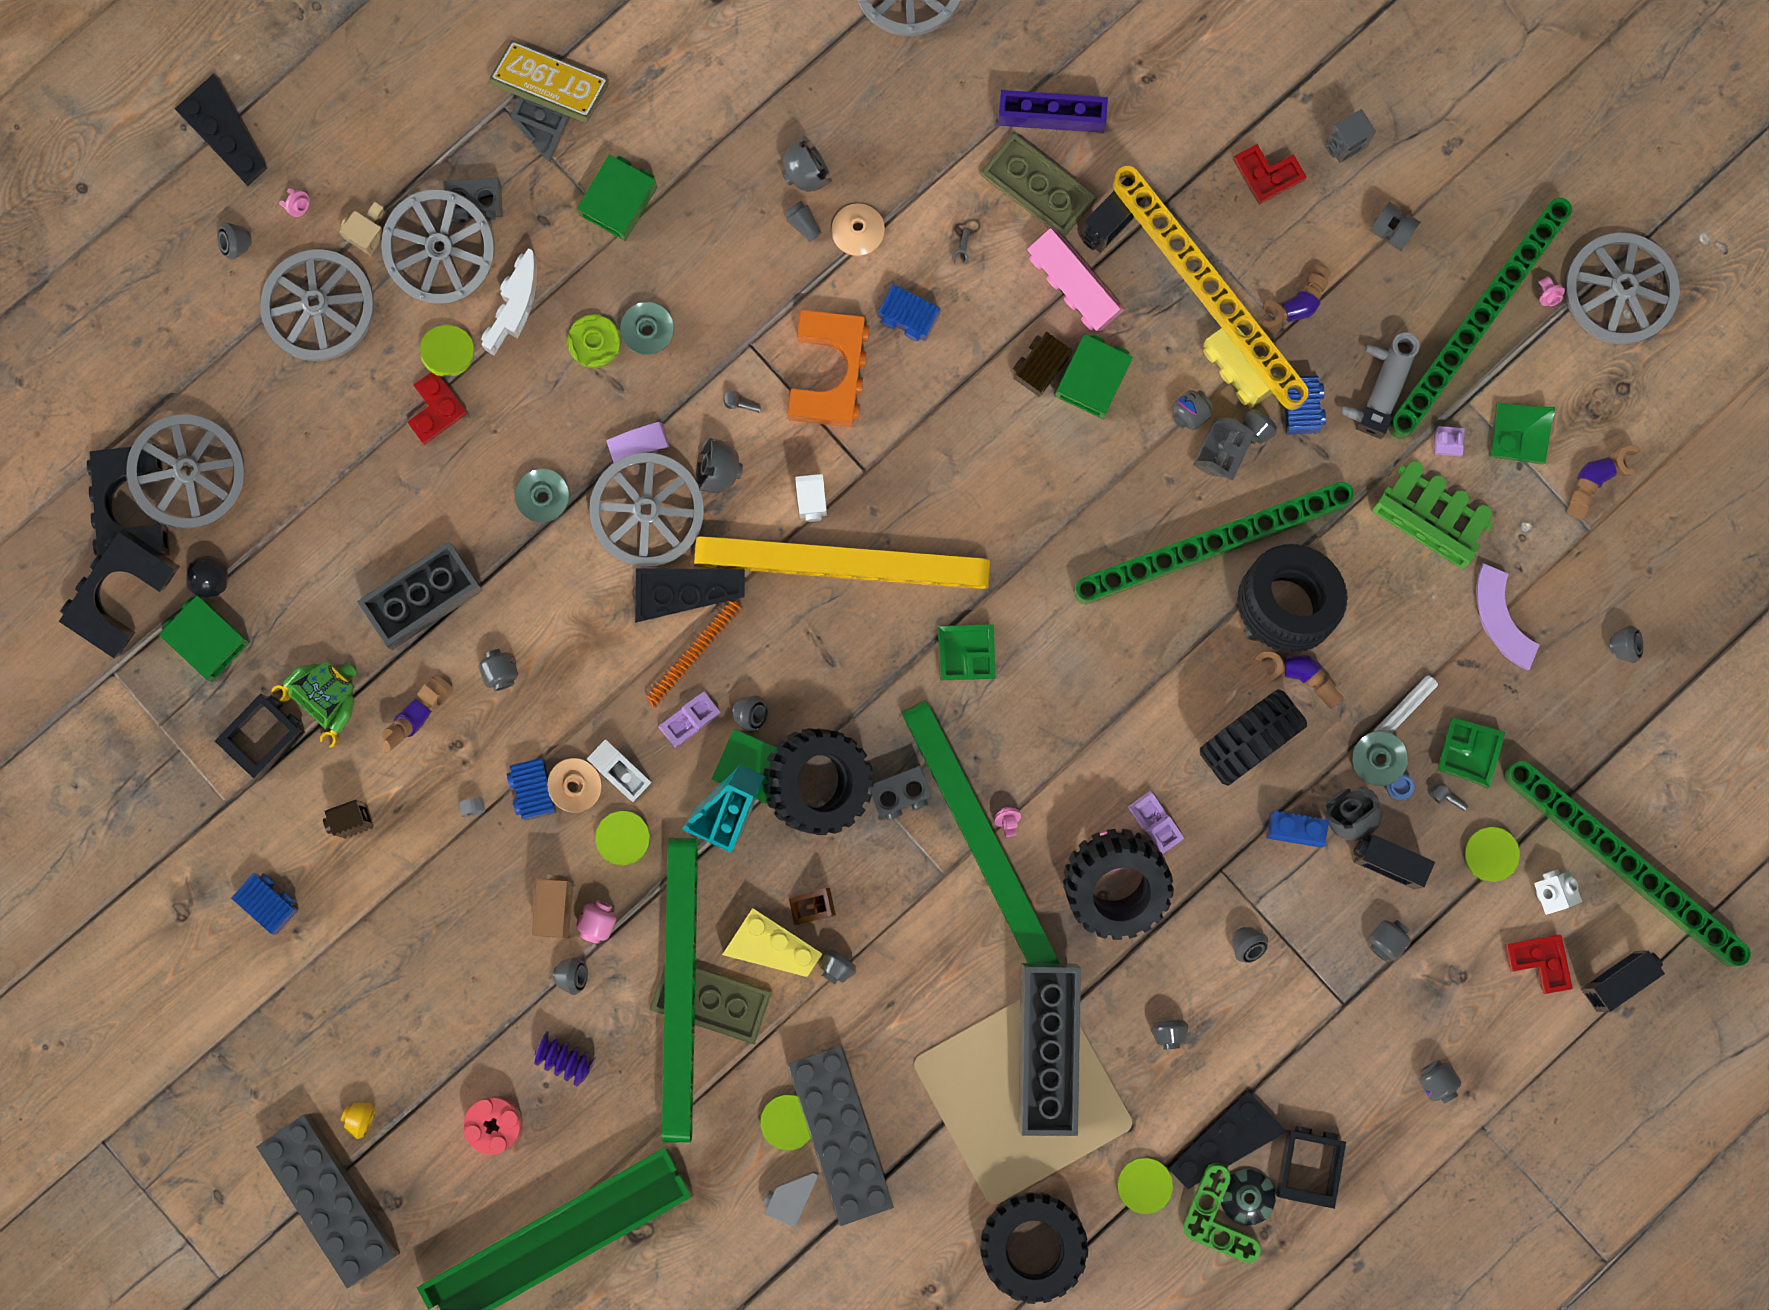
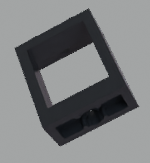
M1126 177L1121 184L1131 186L1133 181ZM1115 190L1084 221L1081 233L1082 241L1089 249L1093 251L1096 249L1099 253L1135 218L1116 194ZM1139 198L1136 202L1140 207H1144L1147 199Z
M260 693L215 740L253 779L259 781L305 734L300 728L302 722L292 713L287 716L280 709L283 704L278 702V699L272 694L267 697ZM264 706L290 731L258 764L232 738Z
M1374 834L1363 838L1362 841L1358 840L1353 851V855L1356 856L1355 864L1414 890L1425 887L1435 864V861Z
M1649 950L1634 951L1583 986L1581 991L1596 1012H1611L1665 974L1661 969L1663 963L1654 952L1650 953Z
M1296 1126L1295 1131L1287 1130L1276 1196L1335 1209L1346 1142L1339 1140L1340 1134L1323 1131L1322 1136L1312 1135V1129ZM1295 1139L1334 1146L1326 1194L1287 1187Z

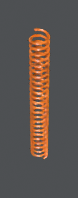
M728 601L729 605H725L726 610L721 609L723 614L718 613V617H714L715 622L711 621L712 626L707 625L708 630L704 629V634H700L701 638H696L697 642H693L694 647L689 646L691 651L686 650V654H682L683 659L678 658L680 663L675 662L676 667L671 666L672 671L668 670L669 675L665 674V679H660L661 683H657L659 688L653 687L655 692L650 691L651 696L646 695L653 708H657L655 703L660 704L656 697L664 700L661 694L667 696L665 690L671 692L667 684L673 688L674 684L671 681L678 683L675 677L682 679L679 673L685 675L681 668L689 671L686 666L692 667L689 660L696 663L692 656L700 659L696 652L703 655L700 648L707 651V648L702 643L709 647L710 643L707 640L714 642L710 635L714 638H717V635L713 631L721 634L717 627L725 630L720 622L725 626H728V623L724 619L732 622L728 615L735 618V615L730 610L736 614H739V611L734 606L743 610L737 601Z

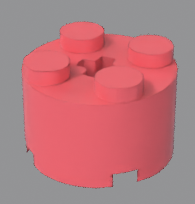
M501 1096L487 1097L476 1102L468 1110L463 1125L464 1137L475 1150L481 1153H501L512 1147L520 1138L523 1130L522 1115L516 1104L508 1098ZM495 1118L497 1119L496 1125L500 1128L492 1132L487 1122Z

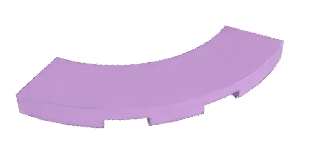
M1483 563L1476 584V599L1482 626L1500 653L1517 666L1528 671L1540 644L1527 638L1516 627L1509 615L1505 600V587L1509 574Z

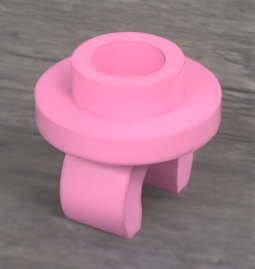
M288 189L287 192L290 195L287 201H280L279 204L290 215L300 217L309 207V196L301 190Z
M1550 277L1539 281L1541 287L1538 288V291L1541 295L1539 299L1541 305H1557L1563 299L1562 295L1565 292L1563 286H1555Z
M1012 807L1001 808L994 816L995 825L1003 827L1005 837L1017 835L1015 828L1018 827L1017 822L1021 819L1020 811Z

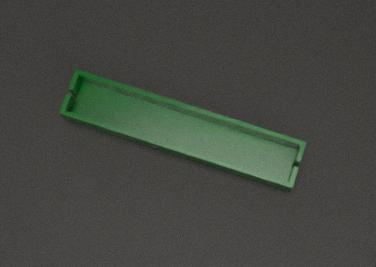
M668 1146L416 1288L428 1310L436 1305H439L440 1310H493L688 1200L694 1194L683 1174L676 1175L675 1171L679 1167Z

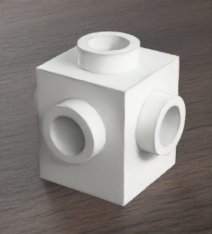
M1559 869L1543 874L1544 880L1534 883L1537 897L1542 903L1546 915L1582 902L1578 891V883L1573 878L1571 871L1560 874Z

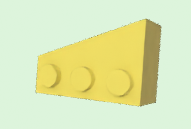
M1237 327L1238 333H1239L1240 335L1245 336V335L1242 333V331ZM1222 328L1205 340L1203 345L1205 356L1211 363L1216 362L1221 369L1219 371L1221 377L1227 384L1232 383L1237 390V398L1244 406L1248 404L1253 409L1273 394ZM1271 373V375H1272L1274 378H1276V379H1282V378H1283V377L1280 375V373L1277 374L1276 376H1274V375Z
M752 908L722 955L809 977L823 954Z

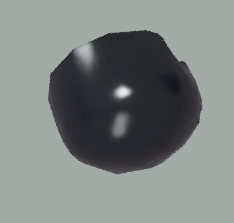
M211 556L197 557L187 567L186 586L188 590L198 596L206 598L218 596L227 588V567L218 558Z

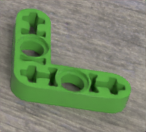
M1211 1163L1203 1174L1183 1222L1184 1233L1189 1239L1240 1261L1254 1262L1258 1259L1261 1252L1258 1239L1249 1233L1214 1219L1230 1183V1172L1223 1163ZM1218 1170H1221L1224 1180L1218 1179L1215 1188L1220 1190V1192L1217 1193L1211 1188L1213 1183L1211 1172L1217 1173ZM1209 1194L1215 1199L1214 1205L1210 1208L1201 1207L1199 1198L1202 1195ZM1194 1210H1197L1203 1215L1200 1221L1203 1229H1197L1194 1233L1191 1232L1189 1223L1195 1224L1198 1213L1194 1212ZM1226 1231L1230 1235L1229 1241L1226 1244L1216 1243L1214 1240L1216 1232ZM1235 1236L1239 1237L1237 1240L1241 1245L1247 1246L1248 1242L1252 1243L1255 1251H1249L1248 1254H1244L1243 1248L1236 1244L1235 1250H1232Z

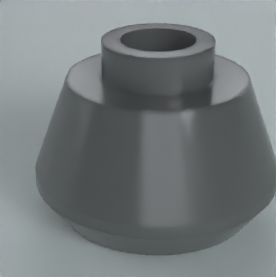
M224 223L218 230L217 241L222 255L232 260L247 252L251 246V235L242 226Z
M1256 409L1246 412L1242 424L1255 432L1251 444L1256 442L1262 444L1276 435V425L1267 415Z
M1628 626L1617 631L1614 637L1610 639L1611 653L1615 654L1618 659L1636 663L1643 655V638L1640 630L1634 626Z
M749 696L739 699L734 704L732 713L735 722L747 732H754L764 725L768 709L762 697Z
M1253 927L1238 929L1232 940L1236 959L1245 963H1251L1259 959L1268 948V937Z
M832 949L824 951L820 966L824 972L821 976L836 984L838 980L842 983L856 973V965Z
M580 957L561 961L554 968L553 980L560 989L571 995H576L586 986L588 969L586 963Z
M1184 1020L1158 1022L1152 1025L1151 1032L1157 1044H1163V1050L1180 1048V1043L1186 1040L1189 1025Z

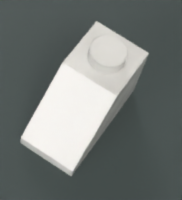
M823 474L795 477L800 519L805 518L806 522L822 520V516H827Z
M606 739L587 758L603 776L632 802L652 783Z

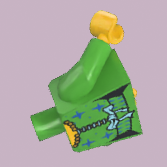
M324 662L321 665L299 666L284 680L283 686H274L271 692L276 695L282 690L283 696L278 702H287L290 698H293L324 729L329 727L330 731L323 733L320 736V741L324 742L326 736L331 735L333 738V742L329 746L331 748L338 744L339 736L337 733L343 731L351 717L355 700L352 696L354 687L349 681L357 675V672L347 662L338 670L328 662Z

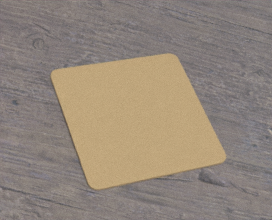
M1021 999L924 1052L914 1061L915 1071L985 1199L991 1204H999L1128 1132L1132 1126L1131 1116L1080 1026L1078 1136L1021 1135L1018 1130Z

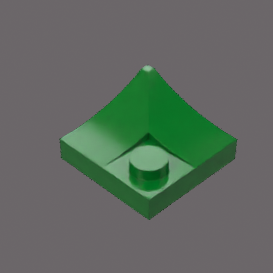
M1498 403L1495 410L1490 457L1544 465L1547 458L1555 407Z
M994 624L937 626L940 681L995 679Z
M1452 717L1449 722L1437 771L1488 789L1497 765L1505 732Z

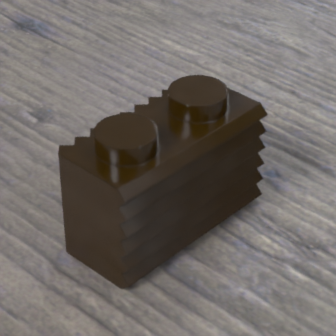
M1045 332L1042 337L1037 335L1029 346V349L1032 350L1027 358L1022 356L1013 368L1016 371L1014 380L1038 397H1041L1072 354L1071 348L1049 332Z
M356 799L324 811L326 818H323L325 830L328 834L332 833L333 836L346 839L347 836L352 837L353 834L357 835L358 832L362 833L363 830L367 831L368 828L373 829L374 827L366 803Z

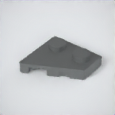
M519 96L510 118L541 155L551 162L570 117Z

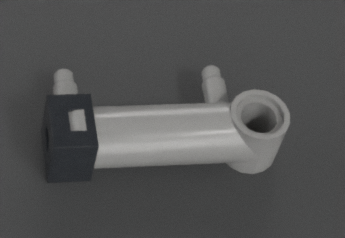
M1404 332L1397 335L1391 342L1388 350L1370 344L1366 346V353L1384 360V363L1365 410L1361 411L1348 406H1343L1341 409L1342 414L1359 421L1356 430L1382 439L1386 434L1413 360L1419 351V340L1412 333ZM1398 344H1406L1409 347L1410 353H1401L1398 349Z

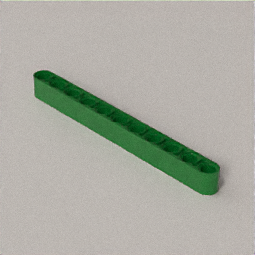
M1560 197L1553 199L1527 232L1391 419L1389 431L1393 437L1398 439L1408 437L1427 414L1571 216L1572 205L1567 199ZM1552 208L1559 209L1563 216L1561 218L1554 216ZM1536 230H1544L1547 234V238H1540L1537 235ZM1521 250L1529 251L1532 259H1525L1521 254ZM1506 271L1514 272L1517 280H1509L1506 276ZM1490 292L1498 293L1501 296V302L1493 301ZM1475 313L1483 314L1486 318V323L1478 322L1475 319ZM1459 335H1468L1471 344H1463L1459 339ZM1445 355H1450L1454 358V366H1449L1445 363ZM1428 377H1436L1440 382V387L1431 386ZM1413 398L1422 399L1424 408L1415 407ZM1397 419L1406 420L1409 424V429H1400L1397 425Z
M1337 482L1080 579L1076 584L1074 590L1075 598L1081 604H1092L1343 510L1353 500L1354 489L1347 482ZM1335 490H1341L1345 493V502H1339L1335 499ZM1309 500H1317L1321 504V510L1317 512L1311 510L1308 504ZM1283 510H1293L1296 514V520L1289 521L1285 519ZM1261 518L1269 520L1271 529L1262 530L1258 526V520ZM1233 529H1243L1246 538L1243 540L1236 539L1232 533ZM1210 537L1217 538L1221 544L1220 548L1211 549L1207 544V539ZM1183 547L1193 548L1196 554L1193 559L1185 558L1182 554ZM1159 556L1167 557L1170 561V567H1159L1156 558ZM1141 566L1145 570V576L1142 578L1134 577L1131 573V567ZM1108 575H1115L1118 577L1120 585L1114 588L1107 585L1105 578ZM1084 584L1091 585L1095 593L1091 597H1085L1081 594L1080 587Z
M923 700L902 711L901 714L1027 963H1060L927 701Z
M1520 761L1506 768L1504 778L1511 788L1722 964L1729 967H1739L1749 962L1751 958L1750 948L1741 939L1531 764ZM1516 767L1521 768L1525 773V778L1522 782L1514 778L1513 773ZM1538 785L1546 790V797L1543 800L1539 799L1535 794V788ZM1559 803L1567 807V815L1564 818L1559 816L1556 811ZM1580 821L1587 823L1589 827L1587 835H1582L1579 832L1578 824ZM1602 839H1606L1610 843L1608 853H1604L1600 849L1599 845ZM1623 857L1629 858L1632 863L1629 871H1625L1621 866ZM1645 875H1649L1653 880L1651 889H1647L1643 885ZM1668 892L1675 899L1674 905L1671 908L1664 901L1665 895ZM1689 911L1694 912L1696 915L1694 925H1690L1686 920V915ZM1711 929H1714L1718 935V939L1714 944L1708 939V932ZM1732 947L1737 948L1739 951L1737 961H1733L1730 958L1729 954Z
M669 838L662 1142H692L698 887L697 838Z

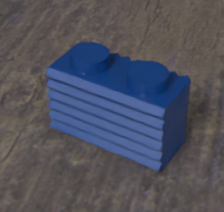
M893 284L878 311V318L881 319V324L894 330L895 327L904 330V335L913 341L918 342L919 339L926 341L940 315L941 308Z
M1299 376L1308 388V397L1303 405L1296 410L1285 408L1286 435L1316 434L1320 432L1322 426L1326 425L1325 409H1321L1320 399H1324V384L1319 383V376ZM1297 390L1287 391L1291 400L1298 401L1301 399V395Z
M538 758L510 765L511 772L507 773V780L510 789L515 788L517 799L513 800V806L516 815H521L523 820H529L557 813L555 804L548 792V773L545 760Z
M1276 810L1270 814L1266 838L1321 848L1326 844L1329 821L1327 818L1323 820L1322 818L1317 819V817H1306V815H1295L1294 813H1284L1283 811L1279 813Z
M253 873L231 899L270 934L277 935L298 912V909L294 906L296 900L285 891L280 894L273 887L276 884L274 880L265 873L261 876Z

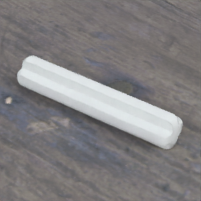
M1429 675L1426 676L1374 729V732L1384 731L1392 734L1438 686L1436 680Z

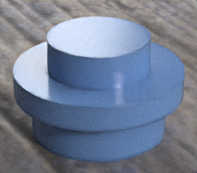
M1403 774L1399 780L1386 786L1388 794L1393 799L1399 801L1408 799L1413 794L1415 788L1412 778L1407 774Z

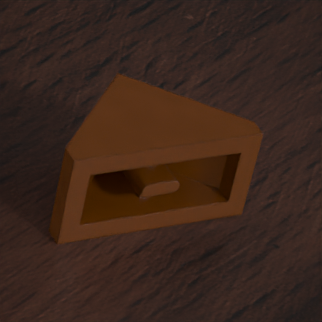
M830 888L789 898L794 925L836 916Z

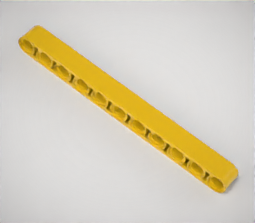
M1121 167L1116 172L1113 183L1116 194L1280 403L1289 410L1300 408L1308 397L1306 384L1141 174L1134 167ZM1122 177H1128L1133 181V185L1124 186L1119 180ZM1145 198L1149 201L1150 205L1148 207H1140L1136 200ZM1161 219L1167 226L1163 229L1156 228L1153 221ZM1173 240L1180 241L1183 249L1175 250L1169 243ZM1196 262L1200 270L1190 271L1186 263ZM1212 283L1216 286L1217 291L1209 293L1204 290L1203 284ZM1220 305H1230L1233 308V313L1224 314L1220 309ZM1240 325L1248 327L1250 335H1240L1237 327ZM1263 347L1267 352V356L1258 357L1254 353V348ZM1278 368L1282 370L1284 378H1274L1271 375V369ZM1297 390L1301 395V399L1298 401L1291 400L1287 391Z
M696 537L694 565L705 568L977 589L989 588L991 563L990 560L984 558L714 537Z

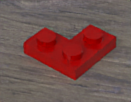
M1258 144L1235 155L1233 158L1259 205L1305 181L1307 178L1295 155L1270 166Z
M430 372L413 385L428 407L407 421V423L424 445L468 414L440 376Z
M1562 934L1505 944L1510 971L1538 967L1543 994L1573 989Z

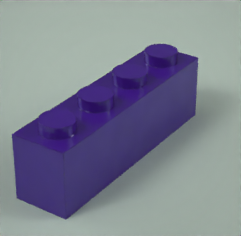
M1001 90L998 126L1104 133L1107 120L1108 97Z

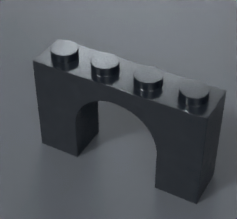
M132 447L89 451L90 459L87 460V472L92 479V486H89V498L94 505V512L91 513V525L96 531V539H93L94 554L103 556L108 548L105 546V543L113 532L118 534V532L126 529L164 556L170 555L168 529L163 525L125 527L121 526L114 518L112 500L118 488L127 482L126 467ZM141 450L137 461V476L163 471L161 460Z
M126 529L118 532V534L113 532L105 543V546L108 547L103 556L99 554L90 565L93 571L88 578L84 576L75 588L78 592L73 601L68 599L60 610L63 615L58 621L114 659L122 654L135 632L110 616L104 609L100 598V590L105 578L113 572H127L160 592L166 589L180 568L178 564Z

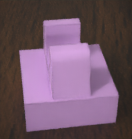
M1437 426L1434 455L1461 457L1464 448L1465 428Z

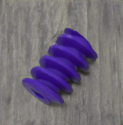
M546 1031L535 1051L534 1064L539 1066L545 1061L544 1070L546 1071L555 1066V1076H559L565 1071L564 1080L569 1081L574 1076V1086L578 1087L588 1076L596 1057L588 1062V1052L579 1057V1047L576 1046L569 1052V1042L566 1041L562 1046H558L559 1037L556 1036L552 1041H548L549 1032Z

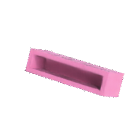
M1050 228L1027 249L1032 255L1029 257L1030 261L1039 270L1043 268L1049 275L1046 278L1047 281L1056 290L1060 288L1066 295L1063 298L1073 310L1077 308L1083 315L1081 320L1090 330L1102 331L1125 310L1057 229Z

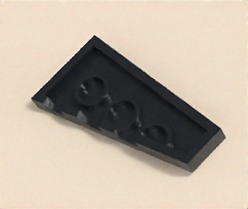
M214 73L174 108L247 186L267 169Z
M636 568L635 623L745 597V570Z
M1246 1091L1168 1169L1187 1189H1190L1200 1183L1206 1168L1211 1163L1220 1162L1228 1167L1287 1131Z

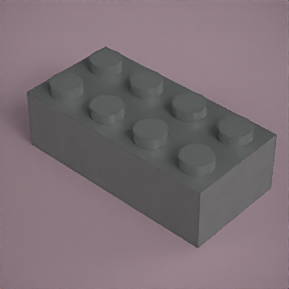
M447 541L357 602L389 649L394 650L482 592L483 589L454 545Z

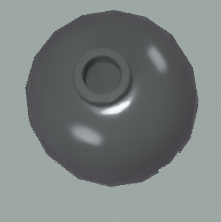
M803 136L786 150L783 157L785 170L782 171V175L789 185L794 184L798 189L806 192L817 191L830 184L832 178H826L825 175L830 173L827 165L815 146L811 149L806 143L810 140Z
M707 438L701 448L700 454L705 455L702 463L698 462L696 482L699 486V491L721 493L727 491L736 479L741 478L743 464L739 463V456L732 445L721 440Z
M1358 787L1360 791L1353 792L1350 791V788L1334 794L1327 801L1325 818L1329 821L1332 831L1340 838L1347 841H1357L1372 835L1378 829L1382 818L1380 803L1377 795L1368 788Z

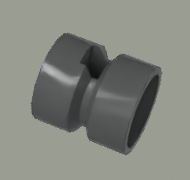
M1389 201L1370 231L1382 239L1385 237L1389 238V244L1402 251L1421 222L1410 214L1402 215V209ZM1391 220L1399 223L1395 230L1388 226Z

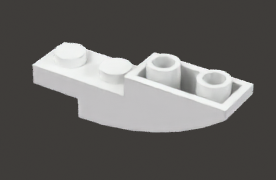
M529 248L525 254L522 253L517 258L514 265L516 269L511 277L507 276L500 287L502 291L500 294L507 304L500 306L495 316L497 320L492 328L489 326L485 330L481 338L483 341L481 345L485 351L494 356L508 333L518 339L531 311L537 285V260L534 252Z

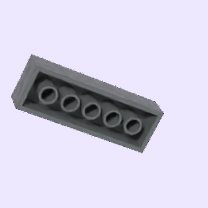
M1021 963L1018 1130L1022 1136H1078L1081 967L1078 964Z
M841 1046L787 1064L839 1225L843 1226L894 1208Z
M311 1114L302 1115L256 1146L347 1289L400 1254Z

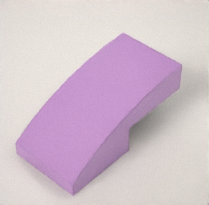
M662 422L652 423L606 440L614 463L629 455L657 453L670 447Z
M703 691L685 704L680 711L660 724L658 728L676 749L721 712Z
M1151 791L1128 806L1150 840L1158 846L1162 854L1185 839Z

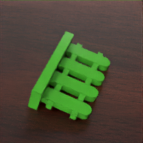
M1418 461L1410 462L1407 467L1401 465L1397 471L1401 475L1393 489L1389 486L1386 488L1383 496L1372 509V512L1463 570L1476 555L1475 552L1480 546L1476 541L1484 529L1489 531L1493 525L1489 521L1492 517V510L1486 505L1479 506L1475 511L1468 508L1466 505L1469 502V495L1462 490L1455 492L1451 497L1444 492L1446 481L1441 476H1434L1429 482L1420 477L1423 473V466ZM1416 484L1424 489L1417 502L1413 503L1407 497ZM1438 499L1447 504L1439 518L1430 513ZM1461 514L1470 519L1462 533L1453 528Z

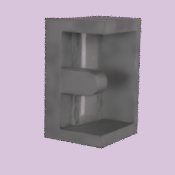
M1215 417L1193 466L1209 476L1224 477L1233 481L1255 432L1234 418Z

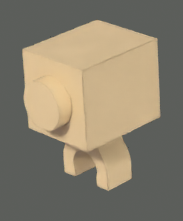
M376 202L372 204L366 217L354 210L351 216H346L342 221L339 233L346 241L371 256L382 241L383 230L378 226V223L385 217L387 212L384 210V207Z

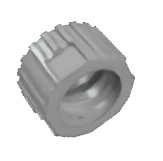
M480 797L459 802L461 817H471L485 812L483 799Z

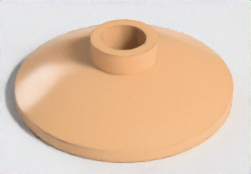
M856 203L842 208L836 214L832 223V237L835 244L840 250L852 256H864L872 253L880 246L885 234L884 221L881 215L873 207L866 204ZM856 223H860L863 225V229L856 231L853 229V226Z
M577 758L565 759L555 765L548 776L549 796L554 804L564 811L571 813L586 811L597 802L600 796V776L596 769L584 760ZM568 783H573L576 786L575 792H571L568 789Z

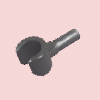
M964 229L959 250L953 254L954 264L958 254L965 255L964 266L969 261L966 252L970 230Z
M726 391L724 394V405L728 409L744 408L760 412L761 406L739 401V392Z
M1436 785L1429 792V795L1439 804L1446 798L1463 811L1468 807V805L1450 794L1451 792L1446 786Z

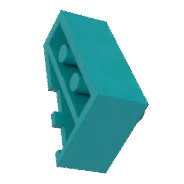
M739 765L693 810L682 830L732 853L744 832L765 776Z

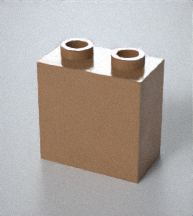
M547 874L546 880L536 879L532 935L569 938L573 883L568 882L567 877Z

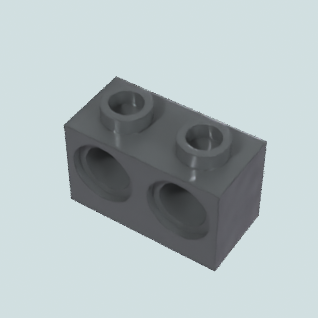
M1362 109L1334 124L1326 140V148L1333 158L1336 157L1339 163L1366 149L1376 132Z
M498 178L444 181L445 190L456 192L470 199L482 210L488 221H493L496 217H503L502 186ZM484 197H493L491 204L481 205V200ZM455 206L452 218L454 222H468L469 218H473L463 207Z
M920 766L876 782L874 787H869L880 818L886 816L887 820L903 815L901 810L912 806L913 811L928 805L927 800L932 798ZM912 782L918 783L922 788L921 794L917 797L909 796L906 792L908 784ZM886 792H891L896 797V803L891 807H885L880 802L881 796Z

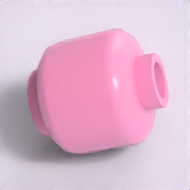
M597 900L595 904L587 903L584 905L576 924L577 929L580 931V937L593 943H599L600 940L603 941L609 938L617 919L616 915L611 911L612 906L610 904Z

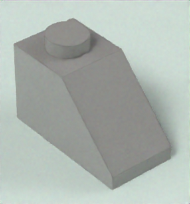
M811 1172L778 1185L774 1192L769 1190L762 1205L767 1207L765 1214L796 1228L818 1173Z

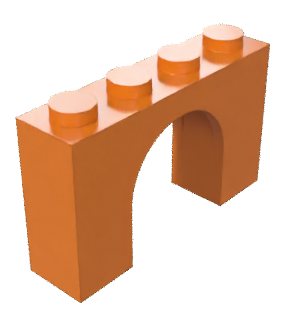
M800 310L798 342L827 345L837 349L846 359L848 370L844 380L832 390L818 392L791 389L788 407L789 421L853 428V420H859L860 404H856V395L862 394L863 378H859L860 368H865L867 352L862 351L863 341L868 342L870 326L865 325V317Z

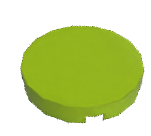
M597 314L585 315L576 320L571 326L572 328L567 336L568 350L574 360L582 366L593 369L604 367L611 363L618 355L621 346L620 333L610 319Z
M447 324L436 326L429 330L421 340V360L430 372L438 376H457L466 371L473 361L474 346L472 339L466 331L457 326Z
M618 811L610 813L600 822L596 829L595 842L599 853L605 860L614 865L626 866L634 864L644 857L650 845V832L647 824L638 815L628 811Z
M1488 827L1479 829L1469 837L1465 844V864L1472 875L1480 880L1490 882L1504 880L1513 874L1519 865L1520 850L1518 843L1509 832L1502 828Z
M784 1094L775 1097L765 1106L761 1114L760 1127L763 1136L770 1145L780 1150L791 1151L802 1147L810 1140L811 1137L796 1095Z
M1144 1157L1136 1158L1123 1167L1117 1180V1189L1123 1204L1129 1209L1141 1214H1150L1164 1208L1172 1195L1173 1183L1172 1177L1164 1165L1157 1160Z

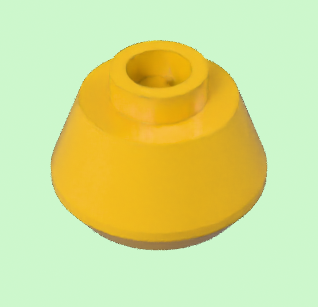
M354 1102L351 1107L348 1105L345 1107L341 1121L344 1122V1129L356 1139L366 1136L376 1109L371 1102Z

